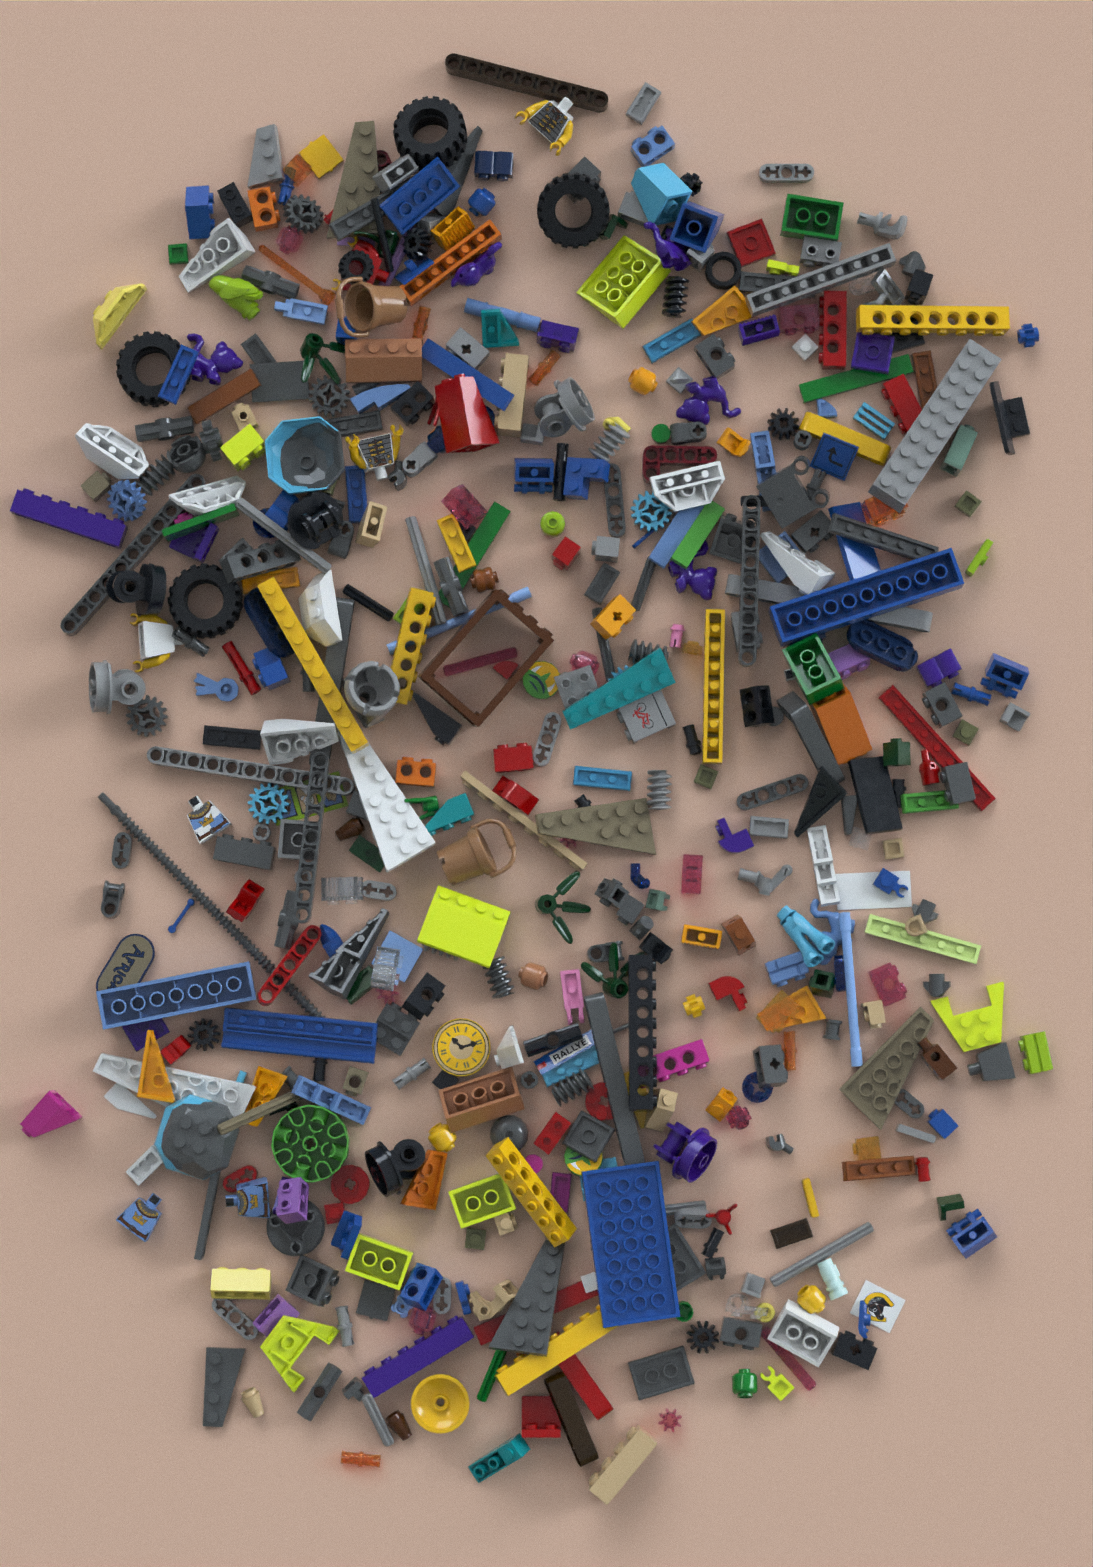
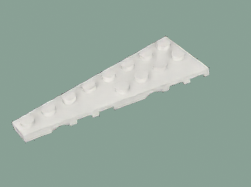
M336 727L339 742L346 756L348 767L351 770L366 818L372 829V835L378 846L385 870L388 873L434 846L436 842L411 805L404 802L405 796L370 744L357 753L352 754L339 729Z
M101 1053L93 1072L138 1093L142 1061ZM165 1066L175 1102L191 1094L227 1105L233 1118L245 1112L256 1089L254 1085ZM153 1100L165 1107L172 1104L170 1102Z

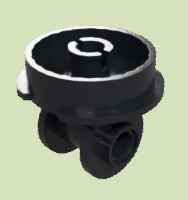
M315 491L311 495L300 497L291 505L287 516V525L292 538L298 544L305 548L317 549L332 537L336 538L339 536L343 526V514L334 498L326 493Z
M149 563L148 565L143 564L139 573L132 570L114 572L106 582L107 594L117 603L135 602L138 615L157 616L163 607L166 594L165 569L163 566Z
M405 1139L398 1142L394 1149L389 1151L379 1141L377 1146L365 1151L368 1170L379 1191L385 1197L395 1193L397 1195L401 1194L400 1189L403 1187L402 1179H412L417 1169L422 1166L425 1160V1151L419 1142Z

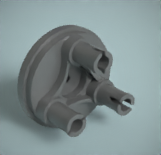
M309 1200L306 1221L285 1224L277 1214H272L271 1211L270 1218L267 1219V1235L272 1245L281 1253L290 1256L305 1255L314 1250L321 1242L325 1231L324 1218L319 1208Z

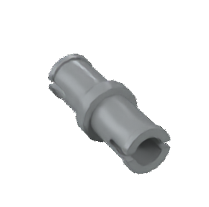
M422 1058L411 1068L407 1067L405 1072L393 1079V1082L400 1090L412 1080H417L420 1074L431 1067L425 1058Z
M348 1305L339 1306L335 1309L339 1325H337V1328L340 1330L342 1347L351 1346L354 1344L351 1330L353 1325L349 1319Z

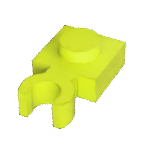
M768 259L766 271L773 275L788 274L797 277L800 266L788 265L785 262Z
M768 1365L767 1368L771 1371V1374L764 1376L761 1372L760 1376L763 1380L771 1382L767 1388L782 1401L795 1387L781 1373L776 1377L774 1369Z

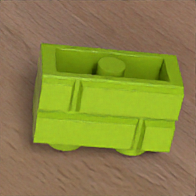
M1045 1031L1020 1036L1021 1040L1018 1041L1020 1052L1024 1051L1025 1059L1022 1060L1024 1070H1028V1074L1053 1070Z

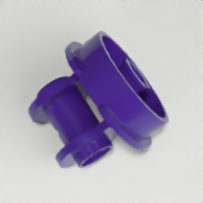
M668 1122L666 1126L671 1128L667 1135V1139L664 1140L661 1146L653 1145L658 1150L656 1155L670 1164L674 1162L672 1169L674 1178H683L689 1183L694 1182L705 1172L711 1163L717 1149V1140L710 1136L709 1130L706 1128H700L690 1135L692 1131L679 1122H676L675 1125ZM687 1141L688 1145L682 1152L681 1156H678V1154L680 1153V1151L682 1150L683 1146Z

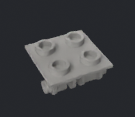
M590 665L570 672H563L554 677L565 709L598 688Z

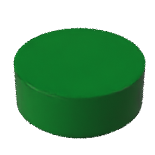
M664 424L654 426L651 432L652 439L658 444L666 443L670 438L668 426Z

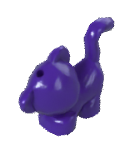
M650 221L644 223V228L651 229L656 242L655 251L660 258L663 268L674 267L676 271H682L692 264L691 259L686 255L691 247L670 240L672 229H666L667 238L664 240L655 223Z
M496 242L474 261L466 263L457 269L455 277L451 281V287L453 288L457 285L475 286L483 275L491 274L494 271L496 262L494 253L502 248V243Z
M195 333L187 335L189 341H196L197 344L193 350L199 352L190 373L192 380L203 382L205 376H207L210 384L218 386L222 381L218 372L229 373L233 369L242 367L243 361L237 357V354L225 342H219L211 355V359H207L200 353L204 344L202 336Z
M710 376L702 379L703 386H700L697 382L685 385L686 390L693 394V396L685 399L683 405L677 409L676 416L691 422H701L704 425H708L710 421L708 401L720 402L722 414L728 418L737 417L741 413V409L729 410L726 391L719 385L717 378Z
M706 540L695 557L706 555L709 549ZM694 558L687 569L673 561L669 562L668 570L671 577H679L675 583L679 594L683 593L689 584L693 593L700 595L704 600L712 599L717 568L707 567L706 569L694 570Z

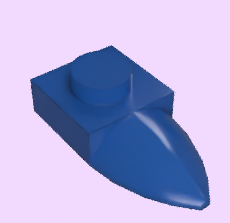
M321 924L320 940L330 958L343 944V941L331 927Z

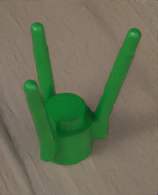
M436 795L404 800L405 803L409 804L421 803L422 810L427 811V813L420 816V820L434 816V811L439 810Z

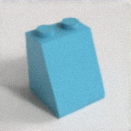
M664 163L638 168L631 181V185L648 222H653L656 226L675 222L682 203L687 202L692 193V190Z

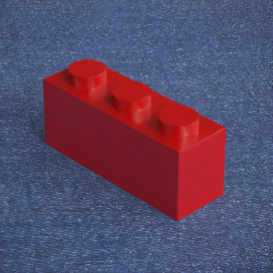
M902 374L883 383L881 394L884 400H888L891 407H889V410L893 417H897L900 432L906 435L922 409L905 375Z

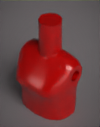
M928 749L921 750L922 763L919 765V772L923 786L940 783V768L934 761H930Z

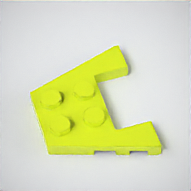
M1003 981L986 986L991 1004L988 1007L953 1016L948 996L930 1001L963 1052L1001 1042Z
M283 1315L260 1348L288 1387L295 1393L305 1378L291 1368L294 1362L314 1336L330 1345L339 1333V1330L334 1326Z

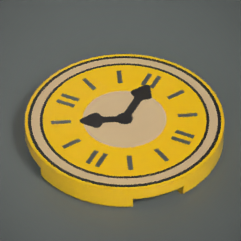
M454 1019L439 1028L433 1040L432 1052L437 1065L450 1075L466 1077L475 1074L485 1065L490 1054V1041L486 1031L478 1023L469 1019Z

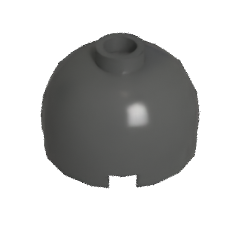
M185 435L171 444L172 449L170 452L167 451V459L175 470L182 473H191L198 470L206 459V452L197 436Z
M505 1115L498 1118L490 1130L492 1144L495 1145L509 1137L518 1151H520L528 1140L526 1124L522 1119L514 1115Z

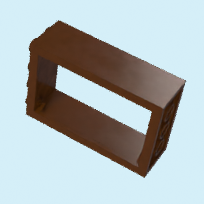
M495 589L490 592L417 676L474 727H479L554 641L551 638L553 634L545 627L540 628L537 625L538 621L533 616H526L522 612L524 610L523 607L517 602L512 603L509 601L508 598L510 596L502 589ZM500 603L539 638L537 642L540 645L481 713L477 711L473 713L434 678L436 676L434 672L494 604L497 606Z

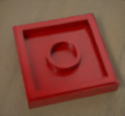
M762 219L726 233L734 254L740 261L741 267L776 254Z

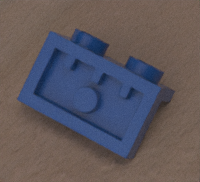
M343 1211L331 1241L332 1246L338 1247L341 1250V1258L347 1260L362 1227V1216L348 1211Z

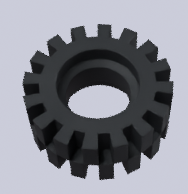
M362 250L349 251L340 259L338 264V272L341 275V279L362 277L363 281L367 282L373 274V260ZM357 260L362 263L363 271L360 275H353L349 271L350 262Z

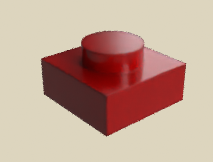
M344 1202L324 1205L327 1224L340 1221L343 1211H345Z

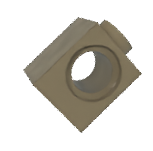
M350 1066L343 1085V1089H346L345 1093L355 1097L357 1093L362 1094L369 1072ZM354 1076L360 1079V1085L357 1088L350 1085V1079Z

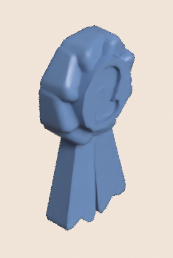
M199 673L196 674L197 678L194 679V682L205 685L195 687L197 696L216 694L220 700L227 702L232 701L238 696L239 687L233 679L223 678L216 682Z

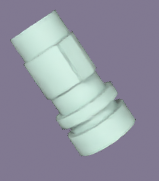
M829 1258L817 1263L822 1279L827 1286L826 1291L830 1293L828 1294L830 1300L847 1294L848 1291L846 1287H843L844 1282H841L836 1264H833L832 1259Z

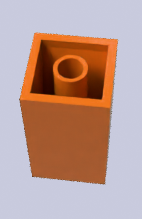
M845 685L844 689L809 705L838 765L846 764L851 759L863 756L868 751L873 750L851 692Z

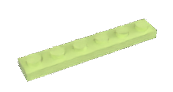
M869 914L864 932L973 964H977L981 945L932 931L919 936H911L906 932L904 923Z

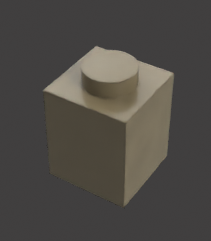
M96 471L81 487L97 502L111 489L109 483L111 479L104 472L100 474Z

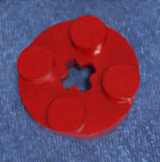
M604 1082L594 1084L595 1089L590 1087L585 1097V1107L594 1118L598 1120H611L613 1117L609 1101L606 1107L599 1104L601 1101L600 1097L604 1096V1098H607L608 1094L605 1087L606 1083Z
M355 1165L342 1166L334 1173L331 1180L333 1195L347 1204L361 1201L367 1195L370 1187L367 1173L361 1167ZM347 1179H351V1181L356 1182V1185L353 1186V1190H350L349 1187H345V1183L348 1182Z

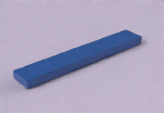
M429 338L422 347V357L453 378L454 375L465 374V377L473 376L481 396L501 410H506L514 394Z

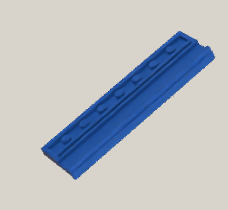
M225 1007L221 1046L222 1048L374 1064L378 1023Z

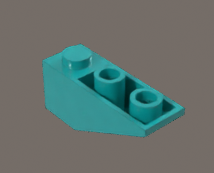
M466 793L448 799L426 824L425 827L431 836L436 835V830L443 828V831L453 828V824L459 821L463 824L472 820L471 817L474 816V812Z
M519 1433L469 1465L468 1468L477 1482L480 1483L522 1458L530 1448Z

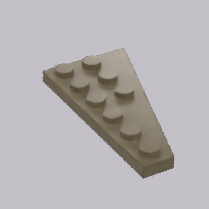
M374 121L355 122L330 223L380 195V189L373 180V176L379 173ZM376 222L370 223L357 232L378 235ZM329 228L327 239H333L335 236ZM353 233V234L349 235L348 237H357V236H360V235H354V233Z
M647 798L535 815L537 831L540 835L656 855Z
M921 1007L839 1089L880 1130L920 1051L917 1043L927 1036L934 1022V1019Z

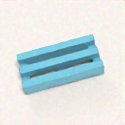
M865 402L853 417L854 420L883 440L895 425L894 422ZM864 409H866L867 411H869L870 413H872L874 416H876L877 418H879L880 420H882L884 423H886L887 425H889V427H886L884 424H882L881 422H879L878 420H876L874 417H872L871 415H869L868 413H866V412L864 411ZM859 415H863L885 431L884 434L860 418Z

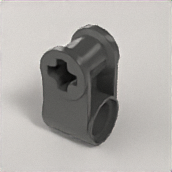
M701 422L671 424L672 445L701 442L707 435L706 426ZM697 428L703 431L700 433V436H697L695 433Z
M345 520L343 521L342 528L348 525L350 532H346L344 535L341 530L339 536L336 538L332 537L328 548L329 554L344 559L348 555L354 534L353 525Z
M105 881L101 912L107 918L114 919L120 914L125 893V883L120 885ZM110 904L115 905V912L113 914L106 913V907Z
M616 941L618 948V961L625 960V958L622 957L621 945L623 944V942ZM614 942L591 946L587 951V958L594 963L609 962V949ZM597 948L601 951L599 959L591 957L592 949Z

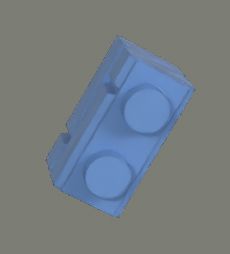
M800 951L764 963L771 985L776 984L777 987L788 984L787 980L792 978L795 981L806 978L805 974L809 973Z

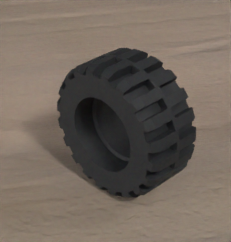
M428 96L422 97L423 99L413 100L410 105L406 104L403 107L404 111H399L397 114V119L393 125L394 139L400 157L409 154L418 166L419 171L436 157L440 158L445 166L450 167L454 165L453 161H458L461 158V153L465 152L467 143L465 121L458 107L454 103L450 104L449 100L445 98L440 100L437 96H433V98H428ZM428 125H439L447 130L445 136L434 143L426 144L414 139L417 131Z
M574 172V174L565 173L561 177L557 176L552 179V182L546 184L539 196L537 218L540 228L543 229L547 238L549 237L555 244H561L564 248L569 246L577 249L578 246L586 247L590 242H595L599 239V235L603 234L609 221L610 209L606 192L596 180H592L588 175L583 176L580 173ZM569 193L583 195L591 205L589 220L577 228H569L562 225L555 213L556 204L559 199Z
M147 331L143 332L142 336L137 334L133 336L134 340L131 342L127 341L124 344V350L121 349L119 352L120 358L116 361V373L119 383L132 400L140 402L143 406L152 405V407H159L160 404L164 406L169 405V402L158 398L163 383L156 386L143 384L137 377L136 367L144 356L151 353L165 355L172 366L181 345L176 339H172L166 333L162 335L160 332L154 331V334H150ZM188 377L186 384L189 385L190 378ZM185 386L183 388L182 394L186 391Z
M201 563L200 566L192 565L190 569L181 571V575L173 580L174 584L172 587L170 586V596L168 597L169 611L177 625L190 635L202 639L205 637L210 639L216 638L215 636H222L228 629L231 630L234 627L235 621L239 620V614L243 608V597L237 582L228 584L223 570L213 564L211 566L207 565V563ZM201 584H212L223 595L222 609L214 617L208 619L196 617L188 607L190 592Z

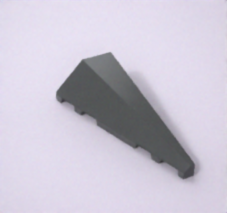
M479 126L467 137L466 149L464 153H461V158L458 161L454 160V165L450 167L445 166L460 187L433 209L438 215L448 216L457 204L460 191L462 190L473 155L483 132Z
M382 908L375 918L366 922L364 928L359 932L356 931L345 941L327 961H323L321 967L314 973L311 972L309 978L329 993L346 1000L389 916L388 910Z

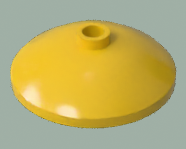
M446 1374L428 1376L416 1386L412 1394V1414L417 1423L429 1432L440 1434L451 1432L458 1428L467 1417L469 1411L468 1393L463 1384L452 1376ZM443 1399L444 1405L439 1406L437 1400Z

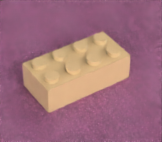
M506 353L505 358L501 359L500 370L503 377H499V385L514 394V397L505 411L497 407L499 415L495 414L494 429L498 430V435L521 438L529 355Z
M639 1425L636 1428L634 1426L630 1428L626 1433L627 1439L623 1443L620 1441L613 1449L614 1455L611 1458L607 1457L601 1464L602 1469L600 1472L597 1473L595 1471L588 1480L589 1490L606 1505L609 1504L657 1445L656 1439Z

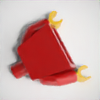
M352 237L355 241L353 243L347 242L352 247V251L362 250L373 260V274L367 283L373 285L375 279L385 283L389 272L379 269L382 260L379 258L377 250L371 243L359 240L358 237ZM357 260L350 262L349 271L353 275H360L363 271L362 263ZM333 279L334 282H337V283H338V286H337L336 288H333V287H331V288H332L333 290L337 291V289H338V287H339V284H340L342 281H340V280H338V279ZM346 284L342 290L348 291L351 284Z

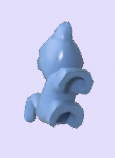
M813 899L810 904V913L815 918H828L831 932L823 931L822 933L835 941V947L829 954L821 953L824 956V960L820 965H826L837 954L839 945H842L839 912L818 911L817 908L820 902L818 899ZM851 919V933L853 934L855 920ZM808 937V939H809V941L812 943V945L820 952V950L817 948V946H816V945L813 943V941Z

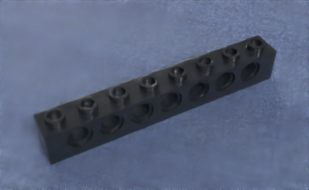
M629 955L628 957L629 1111L652 1112L653 1107H657V1095H653V1087H657V1076H653V1068L657 1067V1057L653 1056V1049H656L657 1045L656 1037H653V1029H656V1018H653V1010H656V998H653V991H656V979H652V972H656V960H652V955ZM645 971L648 977L645 980H640L637 977V973ZM644 990L647 992L648 997L640 999L637 996V992ZM644 1009L647 1011L648 1016L640 1018L637 1015V1011ZM640 1028H644L647 1030L648 1036L641 1038L638 1036L637 1031ZM645 1048L648 1051V1055L640 1057L637 1050ZM645 1067L648 1070V1075L640 1076L637 1069ZM640 1086L648 1089L646 1096L639 1095L637 1090Z

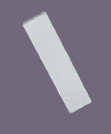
M826 825L808 828L807 834L821 907L840 904Z
M152 1145L126 1171L138 1186L163 1164L155 1146Z

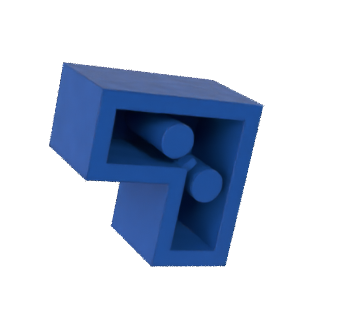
M209 185L186 187L185 211L189 239L209 238L210 232L216 227L215 219H211V214H214V194L210 193Z
M567 457L563 495L569 499L588 500L590 482L608 483L610 463L604 459Z
M268 648L253 653L255 659H252L256 670L259 669L261 672L258 677L264 688L267 687L269 690L291 682L280 657L274 655Z

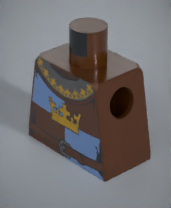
M926 1037L917 1043L923 1051L920 1057L938 1080H944L957 1069L938 1044L932 1045ZM933 1052L937 1055L934 1061L931 1058Z

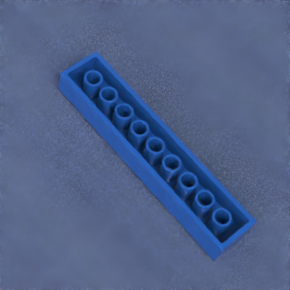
M949 548L770 606L768 613L780 647L799 642L815 633L820 635L961 589L964 585V580L953 550Z

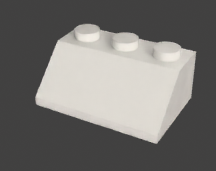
M788 1299L767 1339L819 1368L837 1338L839 1327L815 1313H808L800 1305Z

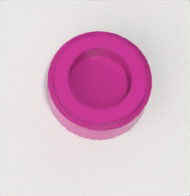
M531 1154L525 1158L535 1173L542 1169L543 1162L538 1155Z

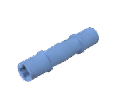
M467 298L464 313L481 317V310L500 309L510 325L534 332L538 331L541 321L540 317Z

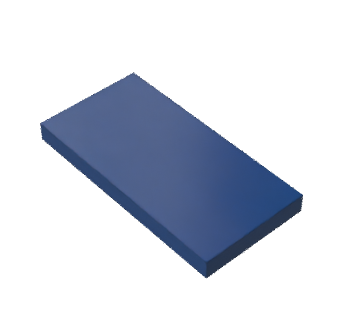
M436 157L379 206L398 232L403 235L457 190L460 185L440 158Z
M860 502L834 506L828 509L830 517L836 513L866 523ZM836 535L849 580L881 571L874 547Z

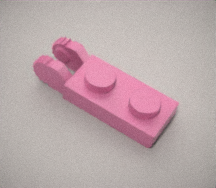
M579 969L560 971L568 1025H571L573 1022L571 1009L578 1008L580 1023H584Z

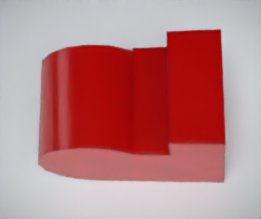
M180 1035L163 1048L160 1053L170 1065H173L192 1045L183 1035Z

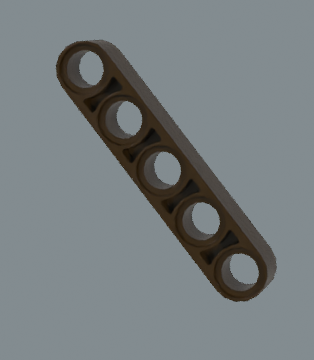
M560 1371L545 1378V1386L577 1463L582 1467L599 1459L563 1371Z

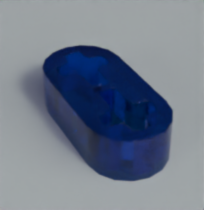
M835 955L836 991L844 992L846 991L843 955Z

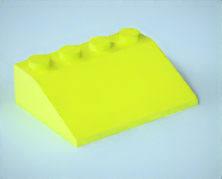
M624 235L576 293L606 318L624 329L669 275L671 270L670 268H663L657 255Z
M438 885L417 942L490 968L505 930L510 911Z

